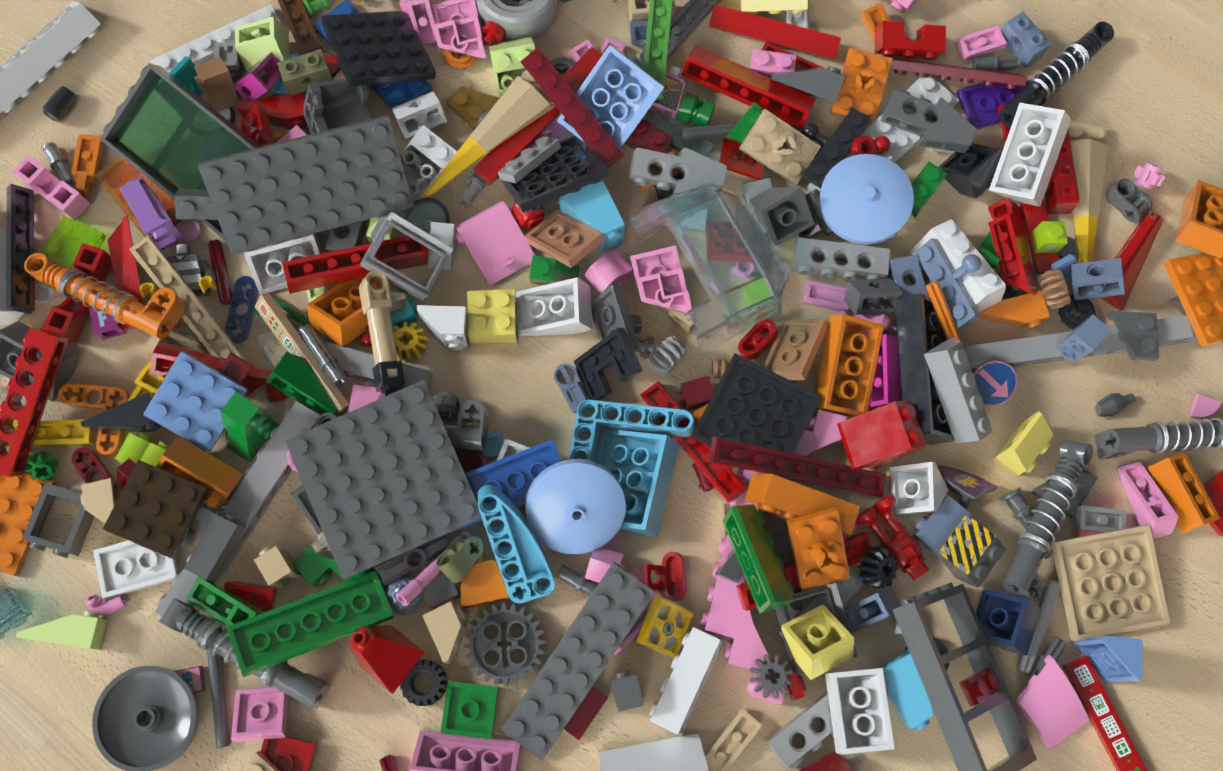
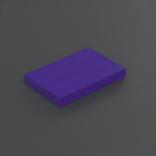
M996 82V86L980 83L959 89L956 95L967 121L978 130L999 124L1001 120L998 116L997 107L1007 104L1023 90V86L1019 85L1018 89L1006 88L1005 83Z

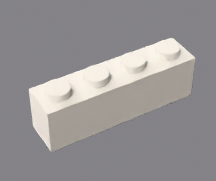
M694 627L691 633L687 632L682 641L684 648L680 655L677 654L671 665L673 672L670 678H666L661 686L660 692L663 694L659 702L655 701L649 715L652 716L650 720L652 723L680 737L682 736L723 645L720 639Z

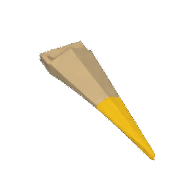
M527 70L520 77H516L421 198L431 197L492 149L555 107Z
M1070 122L1068 132L1080 203L1072 211L1079 263L1092 262L1109 146L1107 144V125Z

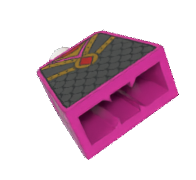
M272 52L248 69L234 84L238 97L244 98L246 101L255 100L267 92L281 77L277 64L280 61ZM263 71H265L267 74V78L262 79L258 76Z

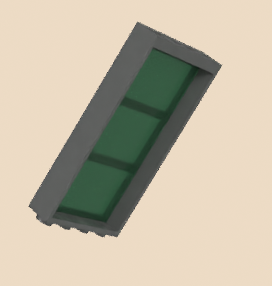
M151 63L141 70L140 78L128 90V96L117 107L115 116L104 127L103 134L100 137L101 141L174 200L178 189L207 190L198 168V163L261 147L163 67ZM200 220L226 241L219 220Z

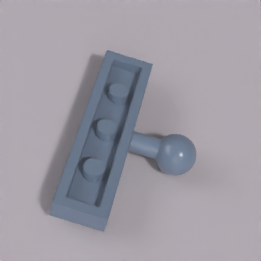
M931 238L915 254L930 281L939 282L957 328L963 329L981 315L960 279L967 273L977 272L982 265L981 259L975 254H969L963 258L962 266L954 270L937 239Z

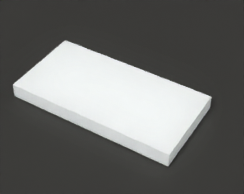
M699 733L599 752L602 771H709Z

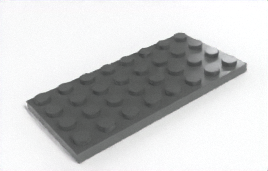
M388 115L198 163V168L231 255L415 207Z

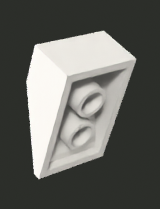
M579 278L516 292L518 336L567 335L592 330L591 287Z

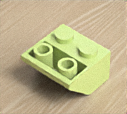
M275 17L235 27V48L245 70L250 69L270 52L280 62L289 59V29ZM263 71L258 76L261 77L267 74L265 71Z
M532 37L488 45L499 95L504 94L516 77H520L526 71L520 61L535 50Z

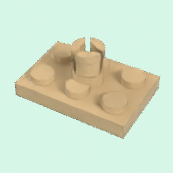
M764 109L739 149L795 186L802 178L803 173L821 146Z

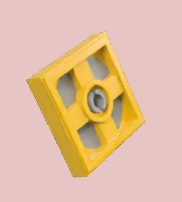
M654 595L636 642L674 659L679 653L683 638L694 613L659 595Z

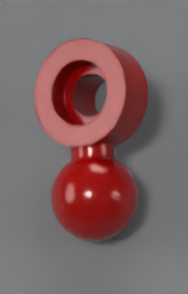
M868 135L858 136L852 143V152L854 156L860 154L874 155L875 152L884 154L890 149L891 142L886 136H878L875 139Z

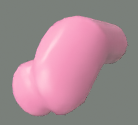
M91 594L85 601L89 610L102 616L109 615L126 606V601L122 595L106 600L97 594Z

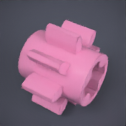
M1147 162L1144 167L1138 165L1133 174L1138 178L1136 184L1152 190L1154 185L1160 187L1165 178L1161 174L1163 168Z

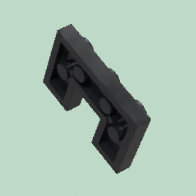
M624 327L615 329L573 361L590 400L600 401L612 393L604 370L610 365H614L621 382L629 381L643 371Z

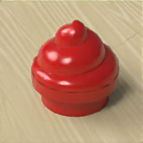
M266 384L269 402H276L287 398V395L272 385Z

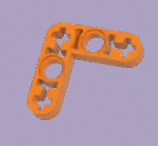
M67 383L59 389L58 397L61 402L71 407L103 409L102 412L127 402L130 394L119 387ZM72 391H74L75 393L82 395V398L77 396H71V398L69 399L67 397V394H71ZM94 391H99L100 399L95 403H91L89 401L90 394ZM120 394V396L123 397V400H119L118 403H116L114 401V398H118ZM98 431L96 441L98 452L107 457L116 456L123 445L125 431ZM107 432H110V433L116 434V436H114V435H112V434H111V436H110V435H108V434H106V433H107ZM110 441L114 443V446L109 447V449L104 447L105 444H109Z

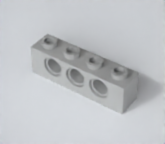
M798 237L794 246L792 271L798 272L800 275L818 274L823 278L842 277L847 281L883 279L888 276L890 249ZM818 256L823 262H816L813 257ZM836 259L843 260L845 265H839ZM859 262L866 263L868 268H862Z
M828 691L765 741L784 767H797L805 760L803 757L805 753L809 750L812 752L818 750L824 745L823 739L829 734L834 736ZM816 717L820 718L823 723V727L819 732H815L811 727L812 720ZM796 733L801 734L803 737V744L799 748H795L791 742L792 736Z

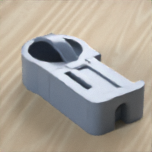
M562 364L554 371L555 384L559 387L571 412L576 413L578 405L588 398L581 386L576 369L570 364ZM566 369L574 374L573 381H571ZM560 371L567 384H562L558 381L557 377Z

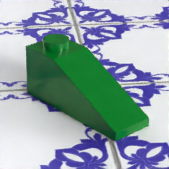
M286 351L265 382L319 415L324 413L334 414L337 408L309 366L299 356Z
M199 576L185 598L227 626L265 613V611L251 602Z

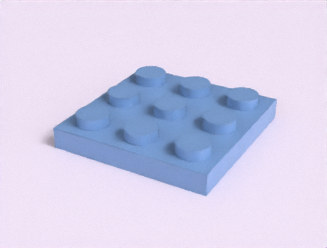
M181 351L143 415L210 452L225 429L220 411L235 392L245 396L249 389L185 351Z

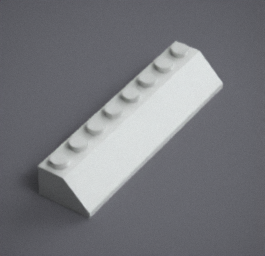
M71 2L0 65V113L3 111L5 113L9 112L16 105L14 101L19 96L22 98L27 96L33 90L31 86L36 81L41 83L49 76L47 71L53 66L58 68L66 61L65 55L70 51L75 53L82 47L80 42L86 37L90 39L99 31L97 27L100 23L80 2Z

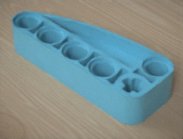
M493 485L481 487L478 492V508L509 598L515 603H524L550 594L555 587L553 572L540 541L537 540L529 527L526 518L497 487ZM486 497H493L496 499L492 503H486L483 501ZM495 519L503 521L500 525L491 524ZM501 542L510 543L507 547L499 546ZM509 564L517 565L515 568L512 569L506 567ZM541 578L548 579L546 582H538Z

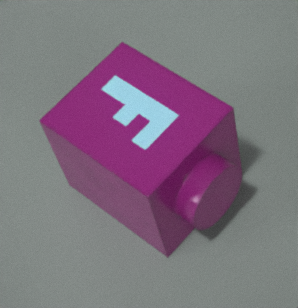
M93 306L89 307L94 333L101 339L106 340L127 334L126 330L123 329V324L114 321L113 316L106 317L103 311L95 312Z

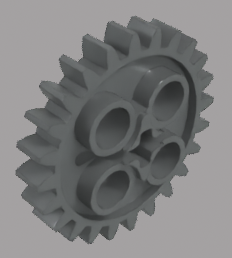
M502 603L501 610L492 605V613L483 609L485 616L483 619L475 616L478 622L477 626L469 624L473 634H465V637L471 640V643L464 645L465 648L471 649V652L465 657L474 659L470 664V668L479 667L476 673L477 676L486 673L485 682L494 677V685H498L500 679H503L505 686H508L509 679H512L517 685L518 676L520 675L523 679L527 680L526 671L529 670L535 673L536 671L532 665L534 663L541 665L537 655L545 654L543 650L539 649V646L546 644V641L539 640V636L543 635L544 631H536L540 622H531L534 616L533 613L524 616V607L519 612H516L515 604L511 606L510 610H507L505 603ZM503 622L507 623V641L512 642V645L507 647V667L503 666L504 650L502 647H499V643L503 642ZM516 624L524 627V633L519 638H514L511 635V628ZM492 625L497 626L499 629L498 636L495 639H488L486 636L487 628ZM518 649L522 650L525 654L523 662L519 664L513 663L511 659L512 653ZM490 651H497L500 658L495 665H489L486 660L487 654Z

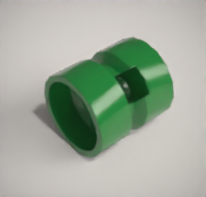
M686 92L678 110L677 120L688 124L692 121L694 126L709 125L716 102L706 98L699 100L697 95Z

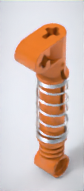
M41 253L30 255L24 263L25 270L42 284H48L56 288L62 296L72 297L75 302L82 301L85 307L93 306L95 312L103 311L104 316H113L114 321L121 324H130L159 339H164L171 333L185 310L184 301L172 289L167 287L157 290L147 305L139 303L135 296L119 291L116 287L109 286L104 281H98L97 278L88 276L87 273L73 267L66 268L48 259Z

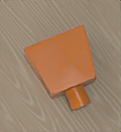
M484 548L481 556L470 568L467 576L461 580V607L464 609L510 600L497 561L495 559L486 561Z

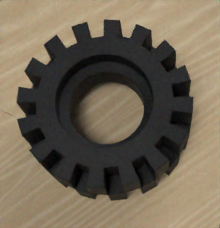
M420 659L400 685L403 697L409 703L416 706L435 704L446 692L448 682L446 680V672L436 662ZM420 673H428L433 678V687L426 693L418 692L414 685L415 678Z

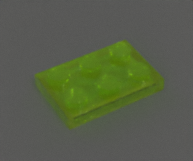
M63 215L40 253L66 268H71L82 243L100 248L106 236L102 232Z

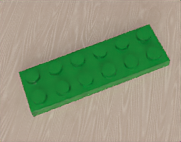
M376 571L235 623L226 627L242 676L246 677L353 635L361 626H376L394 619V615Z

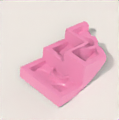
M450 0L431 5L435 20L433 28L438 48L483 59L487 58L476 0Z
M676 245L630 256L641 302L687 313L693 312Z
M1048 655L1044 659L1046 665L1038 676H1032L1028 686L1021 692L1016 701L1023 717L1037 728L1043 744L1051 750L1086 724L1089 719L1079 697L1054 658Z

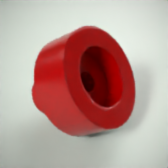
M487 21L482 29L486 36L483 41L487 45H491L493 41L501 43L506 35L503 28L492 21Z

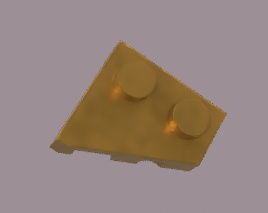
M460 87L446 100V105L475 130L482 114L487 109L493 107L500 98Z

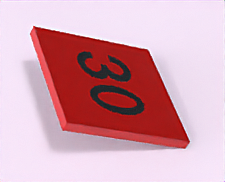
M724 138L719 162L727 166L726 170L762 180L764 165L740 150L739 148L742 143Z

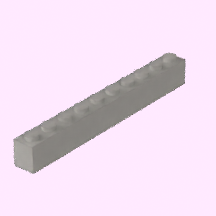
M295 401L293 406L290 405L286 409L283 421L272 430L271 439L266 446L261 447L258 451L257 460L253 466L246 469L243 474V481L239 487H235L229 495V502L225 508H221L217 513L222 518L228 514L238 519L239 523L237 525L244 528V531L215 579L214 584L216 585L292 472L287 462L288 447L285 440L315 428L316 420L320 415ZM194 551L190 553L186 560V563L189 561ZM186 569L177 573L172 581L173 586L169 592L159 599L158 608L155 613L162 616L173 598L190 605L197 612H200L201 609L185 599L198 576Z

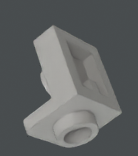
M224 41L215 43L214 59L221 57L228 70H239L240 56L235 48V42Z

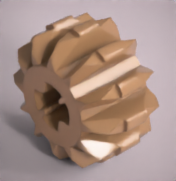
M1049 270L1039 275L1040 287L1046 305L1050 310L1059 309L1070 304L1071 298L1061 270Z

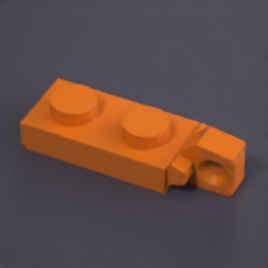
M78 135L71 175L73 176L74 184H76L75 190L83 197H90L91 184L95 185L98 178L104 142L100 140L101 135Z

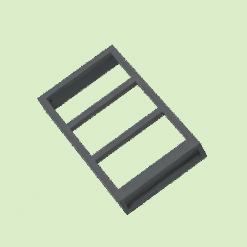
M951 582L900 601L902 606L893 609L894 615L957 770L1020 771L1037 760L964 585L960 584L954 587ZM944 599L962 646L940 655L921 608ZM967 654L974 673L989 667L991 673L998 680L999 692L979 705L963 712L944 664ZM990 710L1009 756L987 769L968 722Z

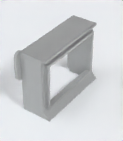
M393 212L386 217H380L371 232L373 241L360 266L369 271H378L385 275L391 284L416 297L421 302L426 301L453 248ZM390 226L440 255L424 286L374 257Z

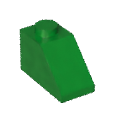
M533 255L529 279L531 283L547 285L578 278L580 266L574 265L570 268L554 258Z

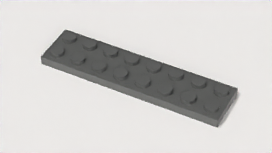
M613 562L501 731L540 760H543L656 593V590L616 562Z

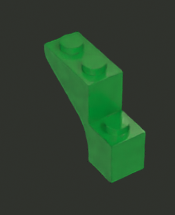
M311 546L291 563L315 587L326 584L332 578L331 573L333 571L343 580L335 559L323 557ZM374 567L344 579L343 582L371 573L375 569Z

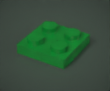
M448 681L440 733L492 739L499 687Z

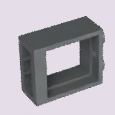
M45 483L22 540L31 542L29 547L45 551L46 547L53 548L52 554L68 558L69 554L79 556L94 516L84 509L80 499L81 493ZM55 497L81 505L65 545L39 538Z

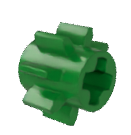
M38 450L33 456L28 455L25 472H31L32 480L35 478L46 480L50 476L56 475L55 468L58 467V459H52V452L47 453Z

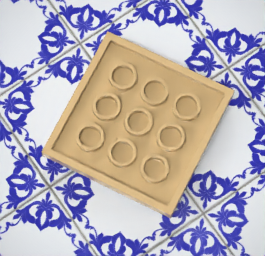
M1150 525L1058 540L1052 543L1071 640L1078 641L1084 638L1170 624Z

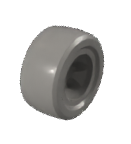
M476 0L479 16L483 23L486 24L487 21H492L498 24L506 33L503 39L508 41L526 37L534 39L542 35L553 23L558 9V0H532L531 2L529 0Z

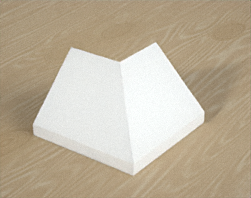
M935 462L890 467L891 493L896 497V503L893 507L895 515L937 511L949 490Z

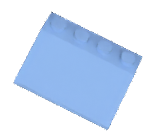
M609 45L576 95L619 149H621L665 87L617 47ZM561 114L557 121L565 128H567L570 132H572L574 135H576L579 139H581V137L577 134V132Z

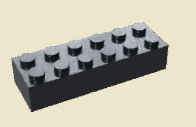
M919 293L896 299L895 316L898 326L896 336L899 342L898 361L901 370L902 401L911 400L926 444L935 445L952 442L954 438L924 356L925 353L947 339L929 296Z

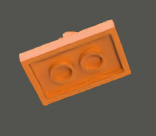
M849 47L841 74L845 76L835 103L833 102L830 114L846 117L850 110L854 108L870 117V124H872L876 120L893 58Z
M836 507L787 520L799 587L802 591L850 578L839 512Z

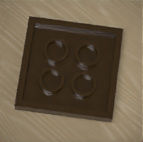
M138 460L102 529L168 558L175 559L209 489Z

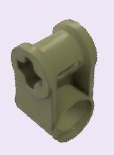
M457 535L444 553L438 557L436 561L437 567L452 583L460 582L467 576L470 568L481 556L484 548L482 540L479 537L472 536L468 538L466 535Z

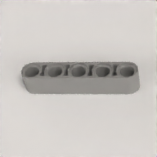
M323 342L331 355L339 360L338 365L345 375L375 384L372 371L375 367V362L372 354ZM402 363L405 377L403 388L425 380L429 387L432 377L430 371Z

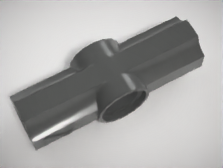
M445 536L439 537L374 566V571H376L381 583L386 586L412 570L417 571L423 568L426 562L443 553L449 546V543ZM415 552V553H416L415 559H414L412 562L409 563V562H408V557H409V555H410L411 553Z

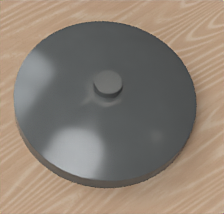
M140 666L127 670L114 678L105 687L95 705L92 730L97 748L107 761L125 771H155L164 768L181 757L192 743L199 724V704L196 694L188 681L171 669L159 666Z

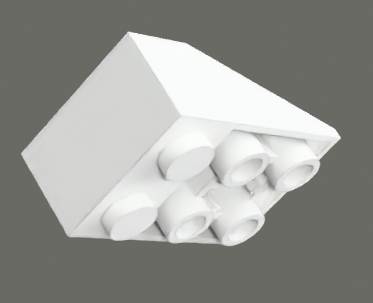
M424 125L400 154L413 201L422 197L457 153L455 149Z

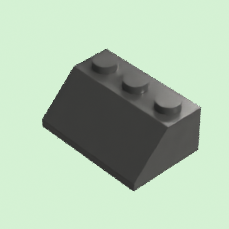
M20 321L0 330V374L9 379L14 375L16 369L15 361L22 352L24 346L23 338L30 329L29 326ZM68 347L65 348L48 398L51 402L57 399L59 389L67 384L75 372L77 352ZM41 350L37 352V358L39 361L42 358ZM32 373L29 375V381L31 384L34 381V376Z

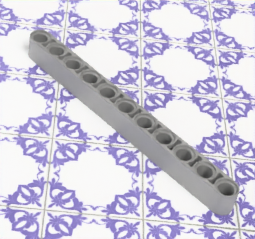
M1187 315L1157 319L1159 347L1187 343L1197 339ZM1116 325L1107 326L1111 332L1093 351L1084 357L1126 352V345L1121 342L1117 335L1119 330ZM1071 332L964 346L963 348L967 354V360L972 373L983 363L992 360L1003 361L1012 368L1063 361L1067 359L1061 355V351L1056 347Z

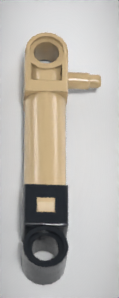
M374 270L369 272L360 283L359 293L363 315H367L375 362V367L372 369L376 392H383L379 396V400L404 389L402 387L405 384L402 361H398L390 309L392 301L405 300L406 293L390 292L388 278ZM370 283H374L378 289L373 288Z

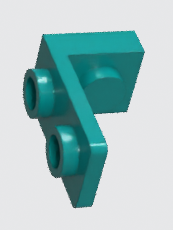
M397 287L399 292H404L407 294V292ZM406 297L403 300L406 308L403 310L397 309L390 313L393 332L396 331L395 325H398L400 329L403 328L404 321L408 323V326L418 322L415 316L418 311L413 300L408 301Z

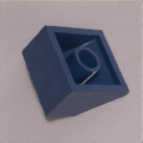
M984 589L976 616L989 644L1003 650L1027 656L1041 608L1030 599Z

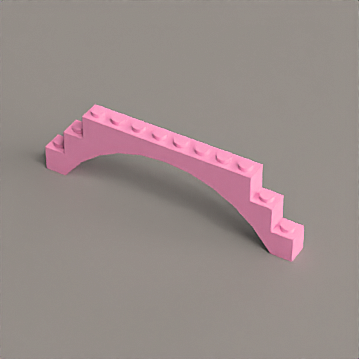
M818 409L815 415L811 417L807 429L811 431H804L793 454L809 457L837 445L842 439L837 423L846 420V416ZM738 469L737 476L746 485L748 490L752 474L758 472ZM747 491L732 501L730 506L752 505L744 501ZM727 534L726 539L721 538L718 552L722 553L720 563L715 562L712 576L716 577L714 587H709L706 600L710 601L708 611H703L700 625H704L703 632L732 639L731 643H726L723 657L727 658L726 664L750 670L752 667L759 669L755 660L760 659L764 663V655L768 654L753 624L750 610L746 611L742 608L736 586L745 582L744 573L742 571L739 583H733L715 575L719 566H722L728 559L727 556L731 550H734ZM768 669L769 674H766L765 678L766 680H771L773 684L775 683L773 679H777L776 673H771V670ZM754 674V676L750 675L749 679L757 677V674ZM748 680L747 690L750 691L749 697L782 705L784 694L779 690V697L777 699L772 697L771 690L768 698H763L764 688L756 693L754 688L759 683H750Z

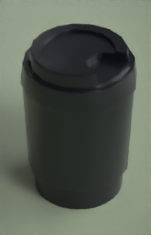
M61 86L42 107L43 113L55 122L62 121L77 99L76 94L70 89Z

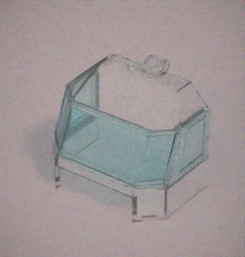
M710 181L657 201L628 218L638 243L665 228L666 230L670 229L685 258L710 299L684 313L688 321L692 319L696 326L692 331L695 334L702 355L779 313L789 282L788 273L791 272L786 261H780L777 256L779 250L774 241H768L766 236L767 230L761 221H756L754 217L756 212L750 202L746 203L743 197Z

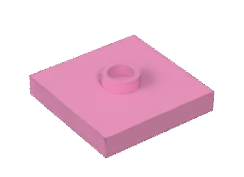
M276 687L236 690L231 740L233 742L284 738L286 735L289 695Z

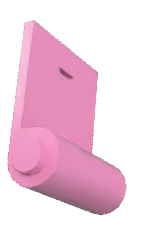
M500 201L455 226L456 232H454V237L459 245L464 244L468 248L489 287L532 263V256H535L504 201Z

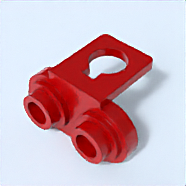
M668 552L662 559V565H644V577L647 585L654 590H662L669 601L678 602L685 597L687 592L686 569L682 554ZM652 570L656 575H659V580L655 584H653L650 577Z

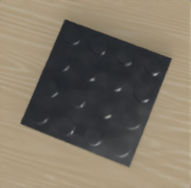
M402 10L322 16V26L349 87L435 79L436 70L418 32L414 30L411 18L407 17V14Z
M575 135L561 141V148L519 182L512 183L503 180L501 182L524 213L534 211L545 203L555 202L568 193H576L582 187L589 184L599 183L603 178L609 176L607 168L589 147Z
M734 353L691 438L710 448L712 437H719L793 454L822 396Z

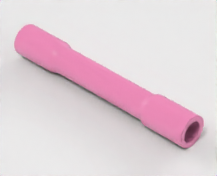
M464 530L460 534L466 535L468 538L474 536L468 530ZM438 557L396 594V598L402 605L407 606L441 572L436 565Z

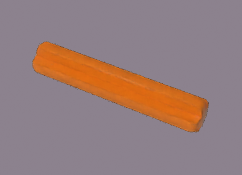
M934 281L927 284V292L946 339L956 337L963 344L939 282Z

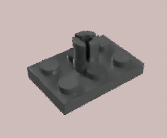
M611 284L591 301L592 316L599 339L601 341L615 329L624 327L634 352H637L640 348L635 334L640 333L642 326H634V324H642V320L639 315H629L620 284Z

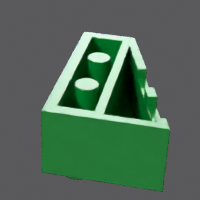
M237 392L233 394L220 411L223 427L227 429L225 433V438L229 440L227 448L249 463L252 462L266 441L271 439L272 430L279 425L259 406Z

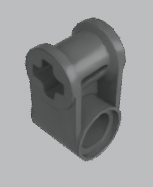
M1123 178L1118 180L1106 191V200L1130 222H1138L1141 219V215L1153 207L1152 199L1129 179Z

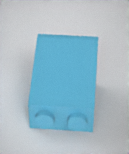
M603 179L599 183L582 187L576 193H568L559 198L560 211L602 232L605 240L598 245L601 250H614L622 245L624 242L625 224Z
M907 649L878 668H883L887 699L903 724L909 729L915 728L920 730L930 723L928 719L933 716V711L910 651Z

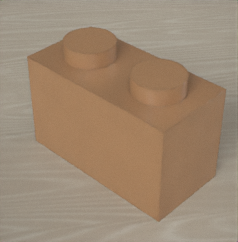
M221 57L194 66L197 76L194 77L199 90H203V93H200L202 100L217 112L235 106V103H239L230 72Z

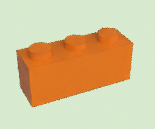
M1185 452L1170 456L1148 467L1156 485L1179 516L1176 523L1182 534L1220 519Z

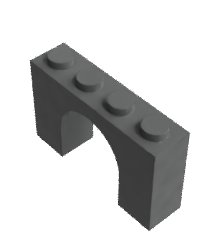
M204 503L196 515L201 528L200 541L184 569L214 583L243 533L244 528L237 525L239 523L238 519L228 514L222 518L216 514L218 509Z

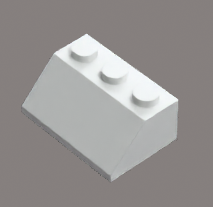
M316 233L244 251L260 295L288 288L282 262L322 254Z
M883 668L825 674L836 753L843 755L895 749Z

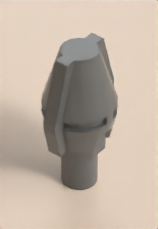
M1111 393L1097 402L1095 411L1099 417L1114 416L1120 413L1127 404L1135 402L1136 399L1132 393L1125 396L1120 393Z

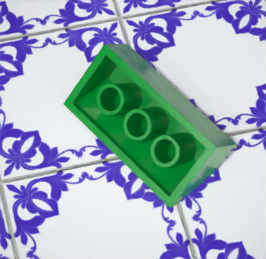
M754 504L732 506L722 521L759 613L763 614L788 605L793 600V587L789 581L785 580L783 563L779 557L776 558L773 539L770 534H766L763 527L764 518L762 513L756 510Z

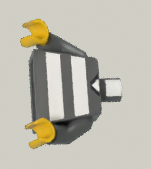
M177 245L176 256L167 258L198 297L211 296L210 287L213 290H217L215 271L207 261L201 260L197 254H191L190 245ZM152 279L149 283H144L140 286L142 298H145L148 294H151L152 297L159 290V287Z

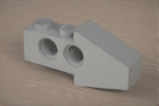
M636 148L633 152L629 180H633L634 184L640 186H647L648 184L657 185L656 188L661 190L673 188L672 198L720 188L724 184L727 166L688 148H683L679 152V156ZM649 167H658L660 175H653ZM673 170H678L681 172V180H677L673 177Z

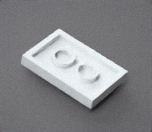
M129 540L93 550L103 599H109L171 581L179 573L176 558H168Z

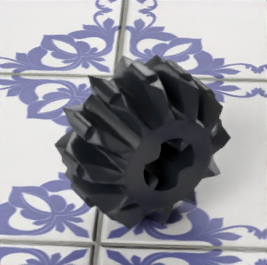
M879 546L866 549L864 556L859 557L861 565L858 568L861 571L858 577L863 579V584L875 589H885L886 586H892V579L897 578L895 572L899 569L896 567L898 559L894 557L893 551Z

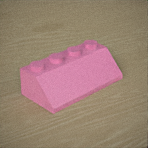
M420 731L410 771H518L520 744L515 740L486 739Z

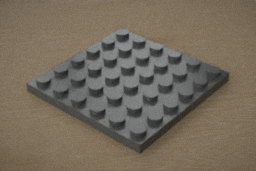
M425 380L285 440L343 580L482 518L478 508V501Z

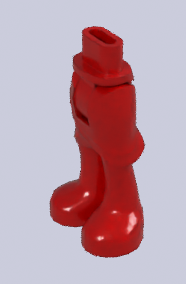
M890 493L875 502L872 507L861 512L856 520L860 525L867 526L881 541V547L893 551L894 557L898 559L896 565L904 573L908 572L914 581L929 569L923 562L925 558L922 555V548L917 539L909 534L906 527L896 517L893 511L896 497L893 493ZM877 513L883 518L886 524L893 531L894 534L892 535V537L881 524L880 520L878 519Z

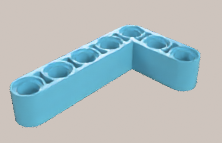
M584 400L577 408L569 460L578 459L581 455H587V460L595 462L601 428L689 437L693 434L696 423L691 413L685 410ZM595 409L592 417H585L588 410ZM618 412L616 419L608 420L610 413ZM641 414L642 418L639 422H631L634 415ZM658 417L666 418L662 425L657 426L654 423ZM687 419L690 421L686 428L678 427L681 420ZM585 432H591V436L588 440H581V437Z

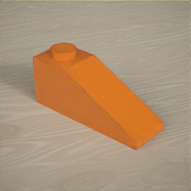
M1042 290L1037 291L1036 295L1025 294L1002 300L980 311L981 316L978 318L1018 327L1028 325L1030 329L1043 325L1042 321L1050 316Z

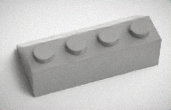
M952 337L925 353L924 356L955 444L980 441L992 433L991 423L987 417L983 400L979 394L962 342L956 337Z

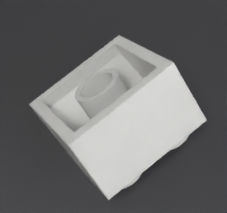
M417 305V311L423 324L445 347L453 351L469 348L468 313L465 306Z

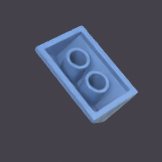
M1105 635L1072 642L1083 656L1087 655L1094 669L1106 682L1139 681L1143 678L1142 639Z

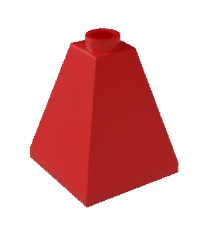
M392 625L361 626L349 642L359 666L392 694H394L425 653Z

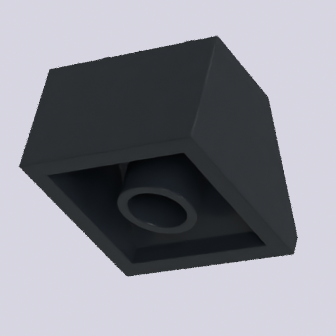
M971 143L965 153L955 152L938 168L947 173L945 180L960 194L977 198L991 186L1002 154L1000 149Z

